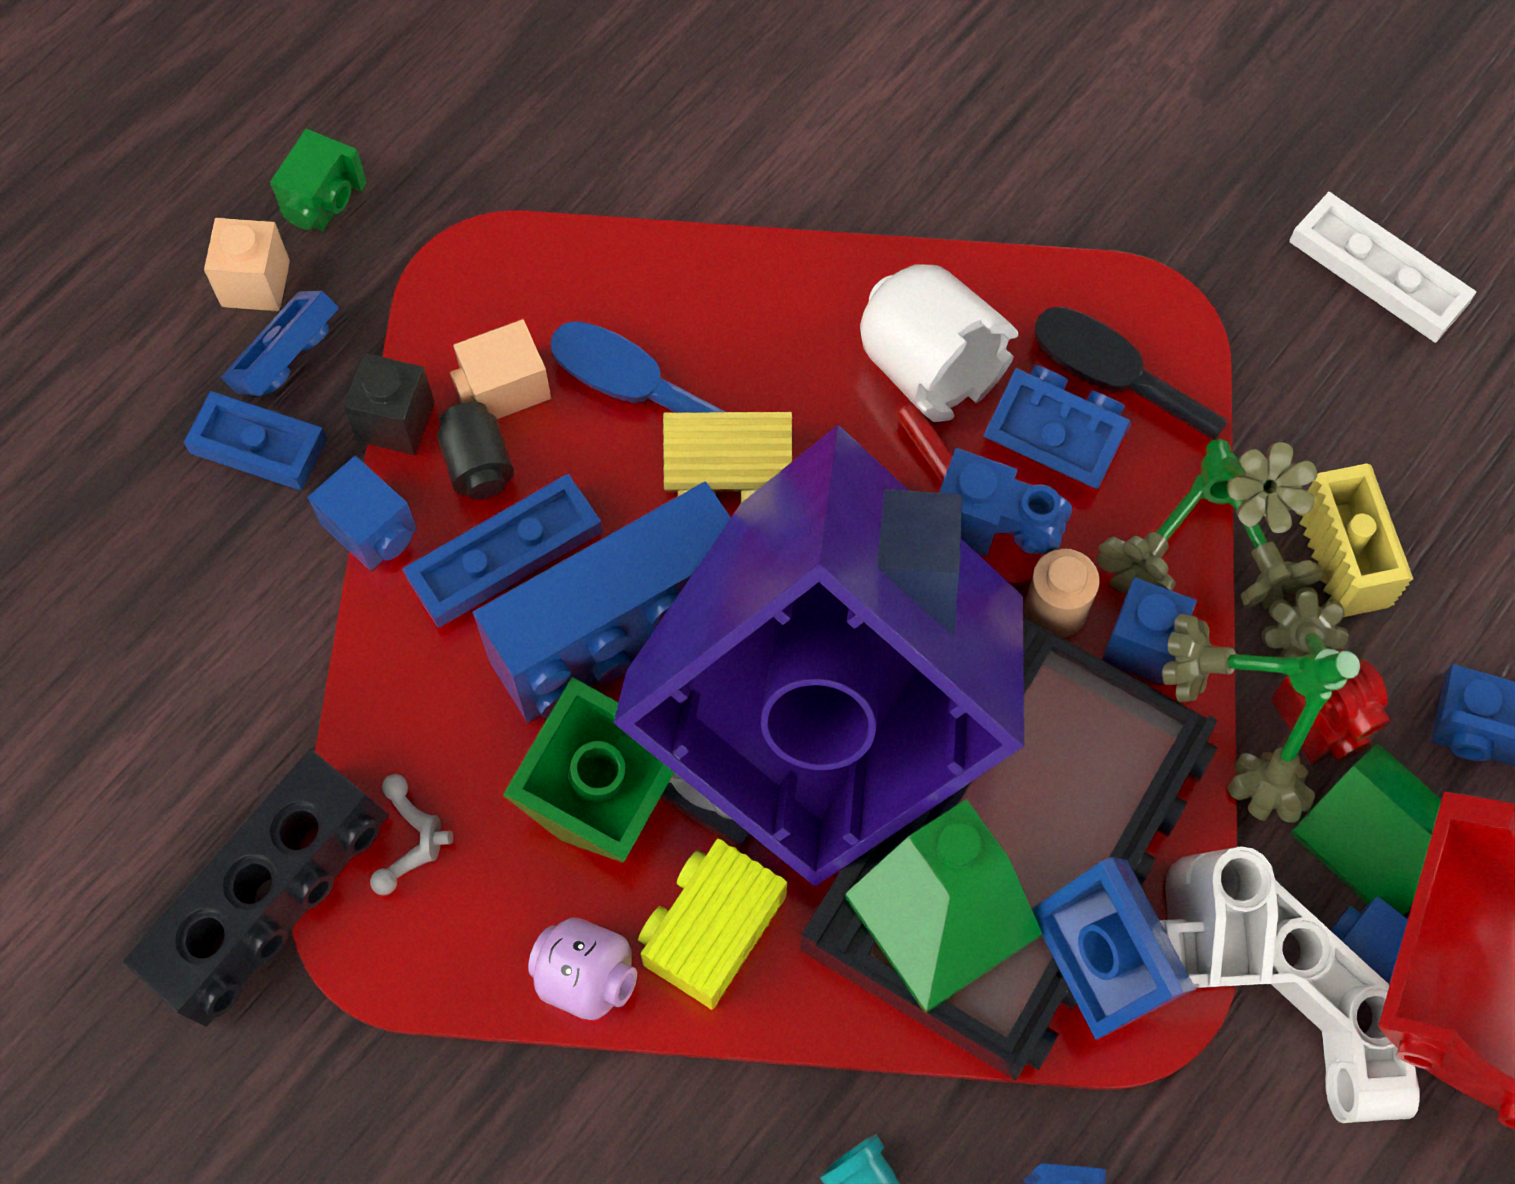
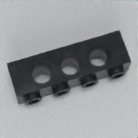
M310 748L123 960V963L176 1013L207 1027L214 1018L223 1015L235 1004L240 996L241 986L260 964L271 960L280 952L287 941L288 932L308 909L319 905L329 895L333 888L335 877L354 856L366 851L373 844L379 834L380 825L389 814ZM318 827L315 840L306 848L300 849L305 834L311 829ZM272 879L268 894L262 900L255 903V896L259 887L267 880ZM224 932L225 936L221 948L209 957L211 943L219 934Z

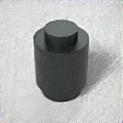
M479 402L457 404L444 411L439 418L440 428L437 432V439L454 491L475 500L488 499L501 493L505 488V484L513 477L514 469L496 416L488 413L487 407Z

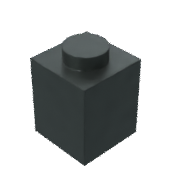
M363 353L343 408L357 442L416 455L435 402L423 366Z

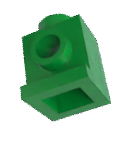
M305 129L270 183L279 204L280 212L287 221L303 230L315 228L323 232L333 215L341 213L346 207L351 195V188L362 192L367 184V180L357 149Z

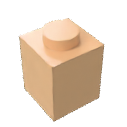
M215 218L204 271L221 307L280 312L290 260L275 222Z
M524 319L453 345L459 369L451 371L450 376L461 403H482L487 407L488 413L495 415L499 419L551 399L545 366Z

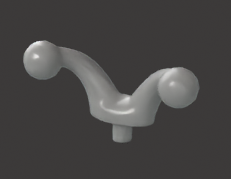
M399 774L388 775L384 779L382 792L388 799H391L400 814L415 829L421 832L420 843L387 869L382 868L372 874L370 880L371 888L379 895L391 894L396 889L398 877L422 864L435 861L439 854L440 845L453 843L452 831H441V821L437 815H429L420 811L407 799L405 795L408 791V782Z

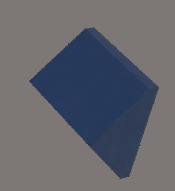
M884 489L877 568L954 636L960 569L962 494Z

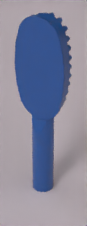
M580 321L565 323L553 333L551 352L558 364L573 377L582 381L585 385L600 391L602 394H607L612 398H618L622 401H630L633 404L645 402L649 399L674 413L726 412L661 378L660 368L656 361L639 346L621 335L600 326Z

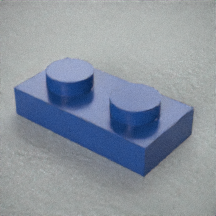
M298 291L220 378L236 394L261 396L262 394L272 393L288 378L291 372L288 365L300 351H307L313 348L325 337L329 331V326L326 322L339 307L323 291Z
M210 391L184 440V444L190 454L302 491L327 441V437L322 427Z

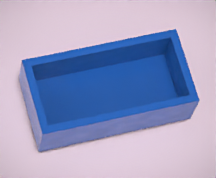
M706 481L473 611L488 660L527 723L540 715L544 718L549 717L572 677L588 686H592L597 682L601 685L612 683L626 674L638 653L731 519Z

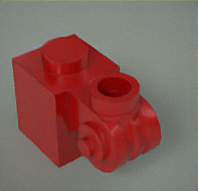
M1360 660L1358 675L1348 679L1342 688L1332 691L1331 697L1320 709L1301 746L1311 765L1331 755L1334 756L1338 763L1357 755L1372 744L1369 736L1380 731L1391 722V719L1385 712L1388 704V694L1381 674L1368 661ZM1286 676L1272 696L1271 701L1289 730L1292 731L1306 704L1305 696L1299 694L1293 688L1289 676Z

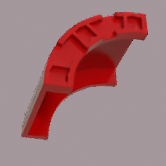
M1444 791L1378 1027L1388 1040L1398 1048L1396 1056L1410 1065L1425 1069L1460 1092L1499 1111L1498 1122L1514 1130L1515 803Z

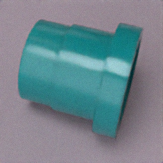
M876 1134L849 1150L819 1176L823 1184H900L895 1177L896 1174L880 1153L885 1146Z

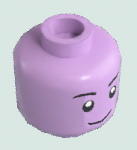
M571 917L557 926L552 925L546 928L535 942L528 963L529 973L534 978V988L542 1001L579 1018L593 1021L606 1015L613 1006H623L630 998L637 980V970L631 966L632 951L627 939L622 935L577 917Z

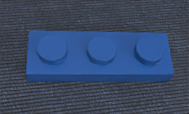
M566 474L402 569L407 581L432 620L440 628L603 532L602 523L570 475Z

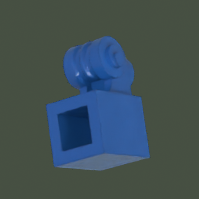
M958 448L954 451L939 493L962 494L961 539L976 553L987 556L993 537L997 533L1013 534L1014 542L1027 553L1047 554L1053 550H1059L1062 534L1066 531V523L1072 514L1071 504L1049 486H1033L1016 480L1015 476L1018 469Z

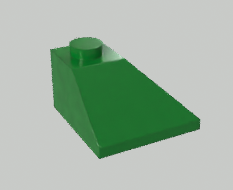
M967 799L908 836L845 894V898L925 1014L1042 935L1008 855Z

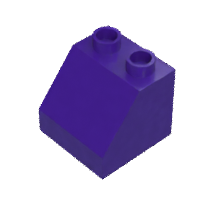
M839 425L835 426L740 504L626 671L614 719L615 725L815 887L1024 747L1023 596L960 538V569L953 636L878 569L884 489L909 490Z

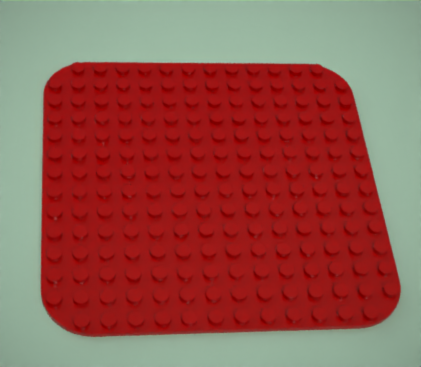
M524 210L498 211L478 215L452 225L437 234L414 255L399 278L391 303L382 356L423 366L435 403L416 455L367 444L364 461L366 466L408 503L417 530L412 534L410 543L401 554L392 560H383L372 571L366 568L349 552L315 752L372 799L389 816L380 825L379 834L373 844L363 853L354 856L335 877L334 885L329 895L319 905L308 909L292 927L298 954L314 983L330 1001L358 1021L388 1032L407 1035L1092 1090H1121L1140 1087L1168 1077L1187 1065L1202 1052L1221 1028L1232 1004L1236 986L1195 987L1196 990L1097 1040L1077 1003L1072 1010L1059 1004L1048 1024V1027L1058 1032L1059 1035L1039 1070L1026 1064L1018 1078L1014 1081L800 951L802 932L841 870L815 887L753 836H751L742 851L739 852L747 855L751 860L758 862L764 868L770 869L775 875L781 876L787 881V894L784 902L778 908L738 973L734 976L724 995L719 999L716 1007L711 1010L643 966L641 952L645 945L639 942L638 938L652 913L659 906L669 911L683 891V888L677 885L676 882L691 855L697 849L707 854L715 841L722 839L659 799L625 862L622 863L561 841L503 796L506 788L547 718L540 715L528 723L526 722L488 660L473 611L678 497V492H666L664 490L663 414L674 412L649 399L645 402L633 404L630 401L612 398L585 385L582 381L568 373L558 364L551 352L553 333L561 325L568 322L580 321L600 326L621 335L639 346L656 361L660 368L661 378L726 412H792V461L835 426L839 425L884 468L897 477L909 491L939 493L942 486L941 480L896 419L898 412L912 402L869 358L863 348L860 323L869 302V295L880 280L915 264L938 265L949 271L1018 330V336L1010 339L1006 350L1014 356L1012 363L1000 381L981 401L975 403L968 396L958 405L950 408L955 417L949 421L933 422L928 417L926 418L952 454L958 448L1018 469L1015 476L1016 480L1033 486H1049L1071 504L1072 514L1066 523V531L1062 534V542L1059 549H1072L1086 555L1097 568L1099 587L1082 628L1075 634L1063 639L1102 659L1126 594L1116 591L1109 585L1116 572L1105 571L1098 565L1096 558L1101 553L1099 545L1109 537H1116L1127 542L1133 536L1144 539L1148 533H1156L1189 492L1196 477L1202 474L1201 462L1206 456L1205 448L1213 440L1130 389L1111 393L1109 389H1100L1097 385H1090L1088 381H1081L1077 375L1074 376L1070 371L1063 370V366L1055 364L1051 357H1047V353L1044 350H1040L1036 341L1035 323L1041 313L1052 307H1066L1104 323L1123 336L1140 353L1143 359L1144 370L1229 420L1218 439L1227 441L1230 444L1231 453H1233L1231 351L1224 325L1207 297L1183 275L1158 261L1128 252ZM524 319L545 366L551 399L497 419L514 469V475L505 484L504 490L498 495L488 499L475 500L454 491L437 439L441 414L452 406L461 404L450 376L451 371L459 369L453 345ZM1034 365H1039L1068 379L1064 390L1087 400L1091 390L1125 405L1121 416L1130 420L1132 425L1127 435L1124 436L1098 490L983 436L1015 368L1030 374ZM569 474L601 520L603 532L438 628L407 581L402 568L564 475ZM716 492V497L729 516L732 517L741 504V492ZM1207 498L1200 499L1167 541L1169 548L1161 558L1169 568L1167 574L1175 581L1173 592L1197 600L1192 616H1196L1198 620L1205 621L1208 624L1209 642L1211 645L1230 647L1235 650L1233 506L1229 503L1216 504ZM1030 582L1024 586L1014 587L1023 596V617H1025L1024 601ZM1042 665L1024 695V747L973 780L961 802L966 799L969 801L1008 855L1032 909L1090 868L1110 857L1176 739ZM1235 670L1230 675L1210 673L1207 677V686L1202 694H1198L1196 701L1179 702L1206 718L1210 715L1218 720L1207 740L1217 746L1218 749L1199 782L1187 776L1176 796L1188 803L1170 835L1167 837L1156 831L1145 851L1157 859L1141 887L1159 920H1168L1165 884L1166 875L1173 863L1181 857L1237 847V799H1234L1227 789L1228 784L1236 776L1234 767L1236 762ZM1123 671L1179 702L1176 698L1177 684L1165 685L1163 682L1160 685ZM625 675L612 683L601 685L597 682L590 687L619 703ZM399 774L408 782V791L405 795L407 799L420 811L429 815H437L441 821V831H452L453 843L440 845L439 854L435 861L422 864L398 877L396 889L391 894L379 895L371 888L370 880L372 874L376 870L387 869L420 843L421 832L415 829L400 814L391 799H388L382 792L384 779L388 775ZM318 827L311 829L305 834L300 849L306 848L315 840ZM571 917L587 920L625 937L632 951L631 966L637 970L636 984L628 1001L621 1007L613 1006L606 1015L594 1021L579 1018L542 1001L534 988V978L529 973L528 963L530 954L540 934L546 928L552 925L557 926ZM1041 935L1040 938L954 994L946 1002L1007 1038L1053 957L1043 936ZM875 943L869 955L895 970L878 944Z

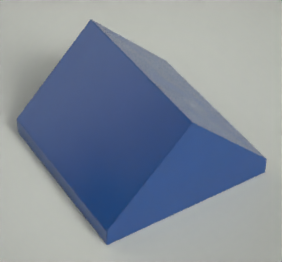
M1110 857L1099 862L1032 908L1042 936L1096 1040L1196 990L1127 860Z

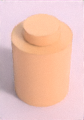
M1057 549L1045 554L1036 564L1024 601L1025 617L1061 638L1069 637L1078 632L1086 621L1099 587V574L1094 563L1083 553L1072 549Z

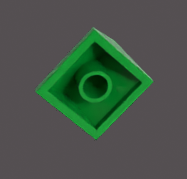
M572 677L503 796L561 841L624 863L674 772L614 724L618 707L617 701Z
M1377 743L1353 765L1290 834L1367 905L1378 896L1404 916L1413 904L1442 800Z

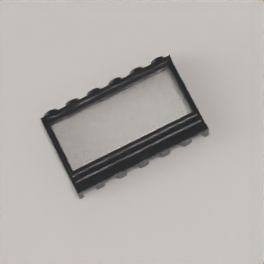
M1023 617L1024 747L842 868L802 932L800 951L1014 1081L1018 1078L1026 1064L1039 1070L1059 1035L1058 1032L1048 1027L1059 1004L1072 1010L1077 1003L1043 936L1041 935L1040 938L925 1014L845 898V894L908 836L966 799L1008 855L1031 909L1099 862L1110 857L1127 860L1142 886L1157 859L1145 852L1156 831L1167 837L1170 835L1188 803L1176 796L1187 776L1199 782L1218 749L1217 746L1207 741L1218 722L1216 718L1210 715L1206 718Z

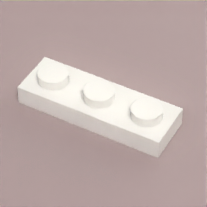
M1328 192L1294 229L1289 241L1435 343L1470 304L1477 292L1331 192Z

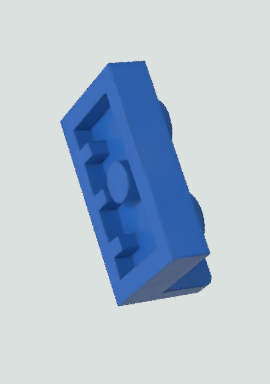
M1035 364L1030 374L1015 368L983 436L1098 490L1124 436L1127 435L1132 425L1130 420L1121 416L1125 405L1091 390L1087 400L1064 390L1068 379Z
M1452 664L1444 674L1431 742L1450 747L1454 755L1466 760L1487 761L1491 759L1515 766V681Z

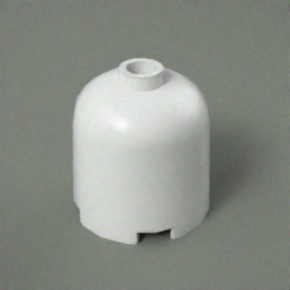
M915 264L880 280L869 295V302L860 323L863 348L869 358L933 422L953 419L955 415L950 408L958 405L968 396L975 403H978L993 389L1014 358L1006 350L1008 341L1018 336V330L949 271L938 265Z

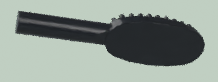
M1052 307L1039 315L1035 323L1036 341L1040 350H1044L1047 353V357H1051L1055 364L1063 366V370L1070 371L1072 375H1077L1081 381H1088L1090 385H1097L1100 389H1109L1111 393L1130 389L1212 440L1218 439L1229 420L1144 370L1143 359L1140 353L1123 336L1104 323L1066 307Z

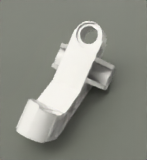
M1247 847L1223 849L1181 857L1173 863L1166 875L1165 884L1168 920L1159 921L1194 986L1200 988L1271 984L1322 1031L1326 1067V1094L1331 1112L1337 1121L1353 1123L1413 1118L1418 1111L1420 1101L1415 1066L1402 1061L1396 1056L1398 1048L1388 1040L1378 1027L1389 984L1275 880L1271 864L1263 854L1255 849ZM1289 932L1295 936L1300 946V957L1293 967L1285 960L1282 951L1283 941ZM1364 1000L1370 1006L1373 1015L1372 1024L1365 1034L1359 1028L1357 1022V1010Z

